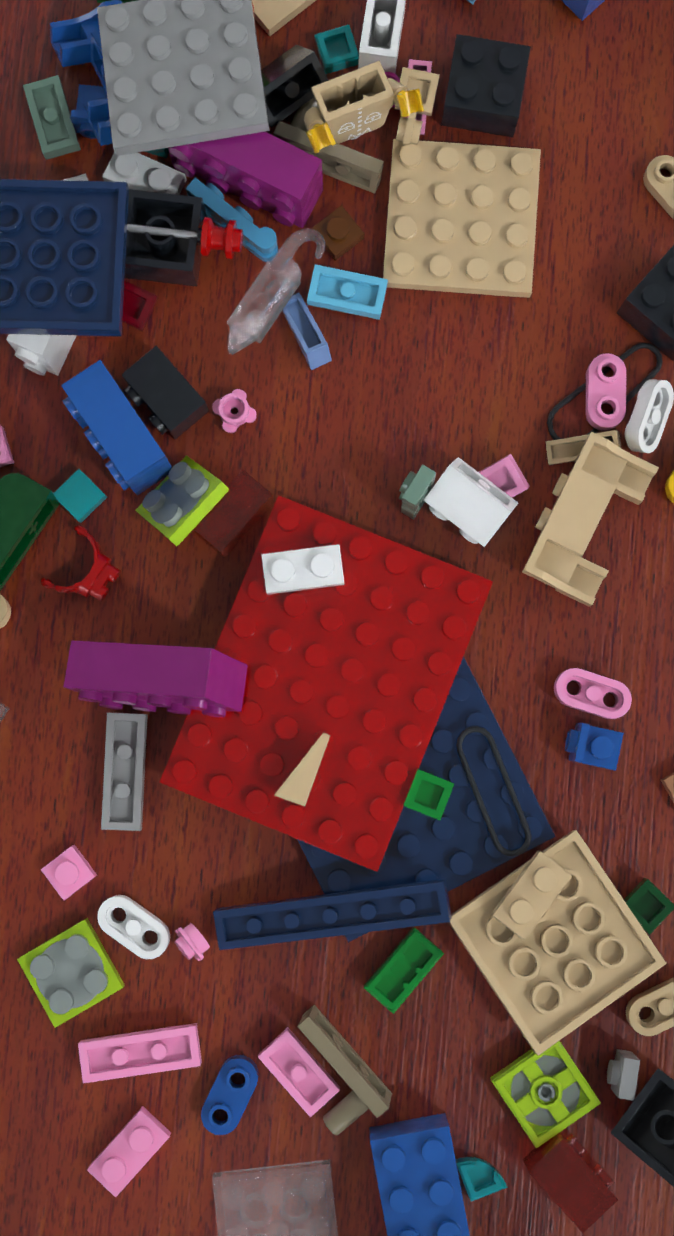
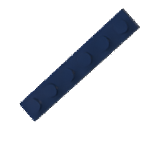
M445 879L222 907L213 911L219 950L447 923L452 919Z

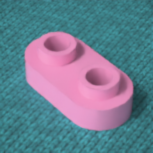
M609 353L601 354L594 358L586 371L585 413L589 424L597 430L608 431L614 429L623 420L626 413V367L618 356ZM602 367H610L614 375L612 377L604 376L601 370ZM601 404H610L613 408V414L603 413Z
M579 668L565 670L558 675L554 683V693L562 704L605 719L620 718L628 712L631 706V693L623 683ZM570 681H575L579 685V692L576 695H571L567 691V684ZM606 693H611L615 697V704L612 707H607L603 702V697Z

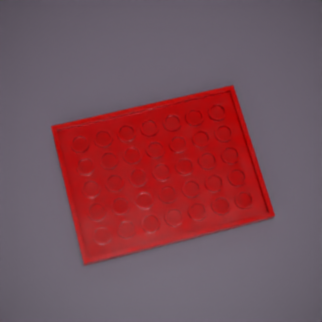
M278 495L215 646V650L248 665L241 712L226 711L225 717H214L202 714V710L191 709L190 714L186 716L159 783L378 872L404 807L403 804L417 769L420 767L493 581ZM340 545L345 585L267 595L261 554ZM323 733L330 735L306 805L302 806L274 796Z

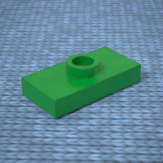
M414 926L363 987L394 1014L444 955V952Z

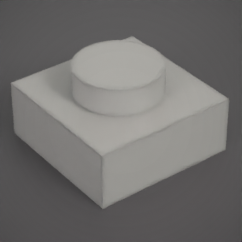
M616 1049L615 1060L609 1061L607 1083L611 1084V1089L618 1098L634 1101L640 1060L633 1052Z

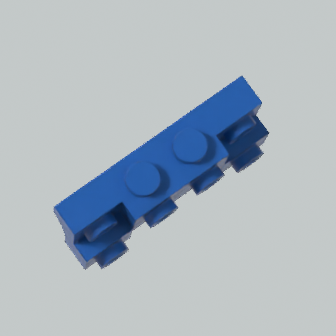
M105 1L98 7L121 4L122 1ZM97 8L77 18L50 23V41L62 67L91 62L107 94ZM108 99L88 101V121L100 146L113 144Z

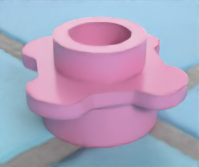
M235 389L222 399L215 400L212 406L213 412L218 414L223 421L222 427L224 431L228 433L236 432L237 428L246 422L253 423L257 416L256 410L248 405L245 391L241 389ZM237 408L238 413L232 414L231 410Z
M192 923L184 929L179 927L175 930L179 938L174 942L188 960L193 956L197 961L204 958L203 953L210 946L199 930Z

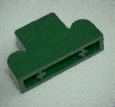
M10 473L0 479V591L60 505L50 489L19 473Z

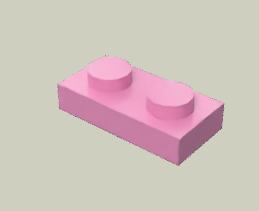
M288 1027L258 1054V1058L309 1117H312L340 1091V1086Z
M142 1106L89 1165L87 1171L114 1197H117L168 1140L171 1132Z

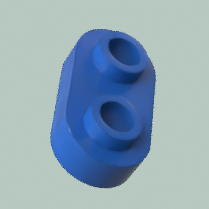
M235 1055L223 1063L201 1110L202 1123L209 1132L215 1135H226L237 1127L258 1082V1068L251 1058L244 1055ZM237 1072L241 1073L245 1077V1082L237 1085L232 1082L231 1075ZM217 1109H223L227 1112L228 1118L224 1121H219L214 1117L213 1112Z

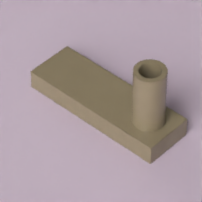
M315 97L296 110L290 125L281 121L278 122L273 136L322 159L323 174L374 194L376 193L381 181L384 161L338 143L319 150V153L314 152L306 134L308 130L305 125L304 116L310 108H319Z
M313 1005L302 1015L297 1027L353 1090L323 1116L327 1128L334 1135L338 1136L368 1109L378 1118L389 1108L392 1093L321 1011Z

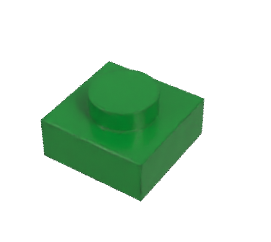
M417 769L403 806L441 820L454 783Z

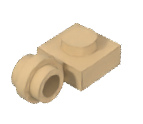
M402 68L400 83L409 90H420L424 108L423 112L411 113L408 118L400 117L396 140L403 141V146L410 145L411 143L418 144L423 121L416 120V115L418 113L432 116L440 74ZM395 104V109L400 110L399 106Z

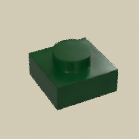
M645 877L624 898V901L644 931L649 935L674 910V904Z

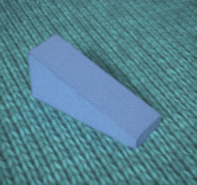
M300 292L279 301V306L310 369H316L332 361L328 343Z

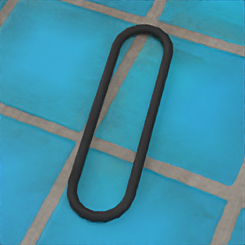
M477 726L468 727L457 738V753L492 841L497 850L502 854L511 857L520 855L529 847L531 833L495 741L486 729ZM478 732L483 734L490 744L525 832V842L517 850L505 849L497 838L462 749L463 739L469 733Z

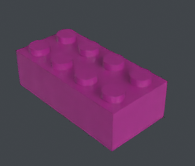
M267 132L168 147L172 164L177 171L191 178L196 175L206 180V183H212L223 194H226L228 191L240 197V201L247 207L254 210L262 208L272 213L278 222L289 227L294 224L302 229L304 228L323 192L322 159Z
M71 640L63 687L78 692V699L100 702L99 706L105 708L122 709L123 704L133 705L132 708L136 710L156 712L157 707H166L168 712L177 714H190L191 709L202 710L204 715L225 717L226 711L241 712L248 665L212 648Z

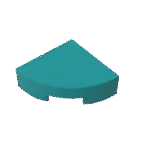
M475 1157L456 1159L457 1167L471 1202L508 1188L501 1173L489 1162Z

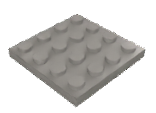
M138 0L97 7L112 143L117 156L270 131L252 0Z

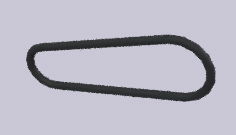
M638 343L619 356L623 361L638 349L646 348L651 350L657 359V364L653 371L626 396V404L639 392L643 384L647 380L654 378L661 369L663 363L662 355L658 348L652 344ZM605 367L602 369L603 375L608 373L611 368ZM586 382L555 405L549 413L547 420L548 432L553 440L561 439L553 429L554 415L559 409L586 389ZM593 428L588 434L591 432L597 433L599 430Z

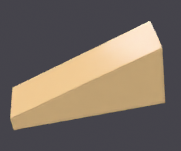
M619 431L595 433L621 448ZM589 434L546 441L548 464L575 462Z
M323 733L274 796L302 806L306 805L330 735Z

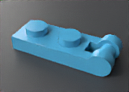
M196 177L186 187L187 195L203 198L207 217H211L212 221L220 227H226L229 220H236L237 229H243L242 245L264 262H271L276 259L278 245L277 236L273 229L269 227L258 228L252 223L253 218L245 209L238 205L233 208L224 200L223 193L212 183L208 182L205 185Z

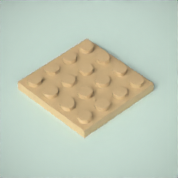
M393 139L383 278L388 279L387 288L530 298L533 282L541 149L420 140L418 144L411 143L410 145L403 146V141Z
M572 830L542 851V853L571 874L572 877L526 940L517 936L494 918L491 913L529 861L452 913V919L448 922L534 1053L538 1056L667 964L577 830Z

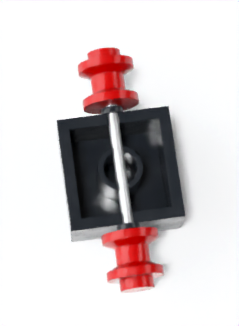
M129 189L125 278L197 287L201 256L208 257L212 249L224 251L226 259L232 260L235 252L241 253L243 229H237L236 220H229L226 227L214 226L212 218L207 217L203 198Z

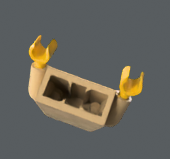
M380 61L311 87L319 108L312 107L306 111L304 121L308 130L306 134L315 153H319V150L324 147L333 146L336 143L340 144L350 139H357L365 133L380 128L384 125L389 110L394 104L399 106L401 117H407L415 112H423L424 108L420 90H409L392 78L387 79Z

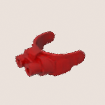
M77 525L74 530L79 535L88 538L94 550V563L90 573L82 581L72 586H57L50 579L43 577L40 580L41 585L51 590L54 589L59 593H79L86 598L91 595L102 602L109 592V588L106 585L109 581L114 583L119 577L121 570L111 564V559L103 554L99 547L100 545L89 534L87 529Z

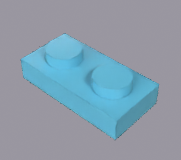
M315 264L307 297V305L380 320L388 279Z

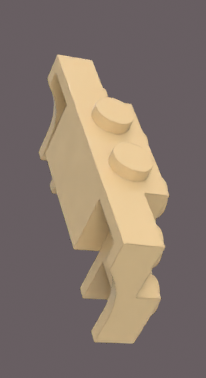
M591 432L569 475L561 473L552 494L558 496L552 510L544 508L535 528L541 530V533L522 573L555 588V591L588 607L592 606L596 599L594 597L609 570L582 558L613 493L637 505L641 504L644 500L645 492L659 467L630 454L610 440Z

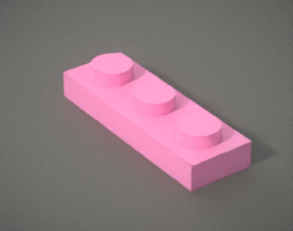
M197 1023L84 1039L78 1043L83 1083L198 1067L202 1064Z

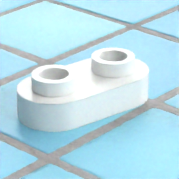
M649 379L638 392L635 407L624 433L628 447L634 452L651 453L660 442L674 400L673 388L667 380Z
M115 895L104 901L99 908L98 923L101 929L140 958L154 959L167 949L170 942V932L167 925L125 895ZM115 908H122L126 912L124 921H117L114 918L113 911ZM152 930L157 934L158 939L156 943L150 944L146 942L144 938L146 931Z

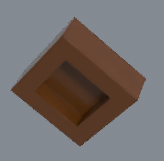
M342 205L312 227V233L335 261L364 239V232Z

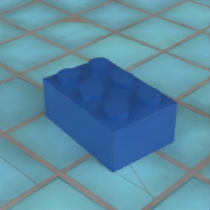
M101 360L61 385L68 395L67 398L62 400L64 405L82 429L89 426V429L83 433L103 460L109 456L111 460L105 465L124 491L130 487L138 496L169 475V471L172 468L170 462Z
M446 1113L369 1127L370 1144L387 1236H470Z

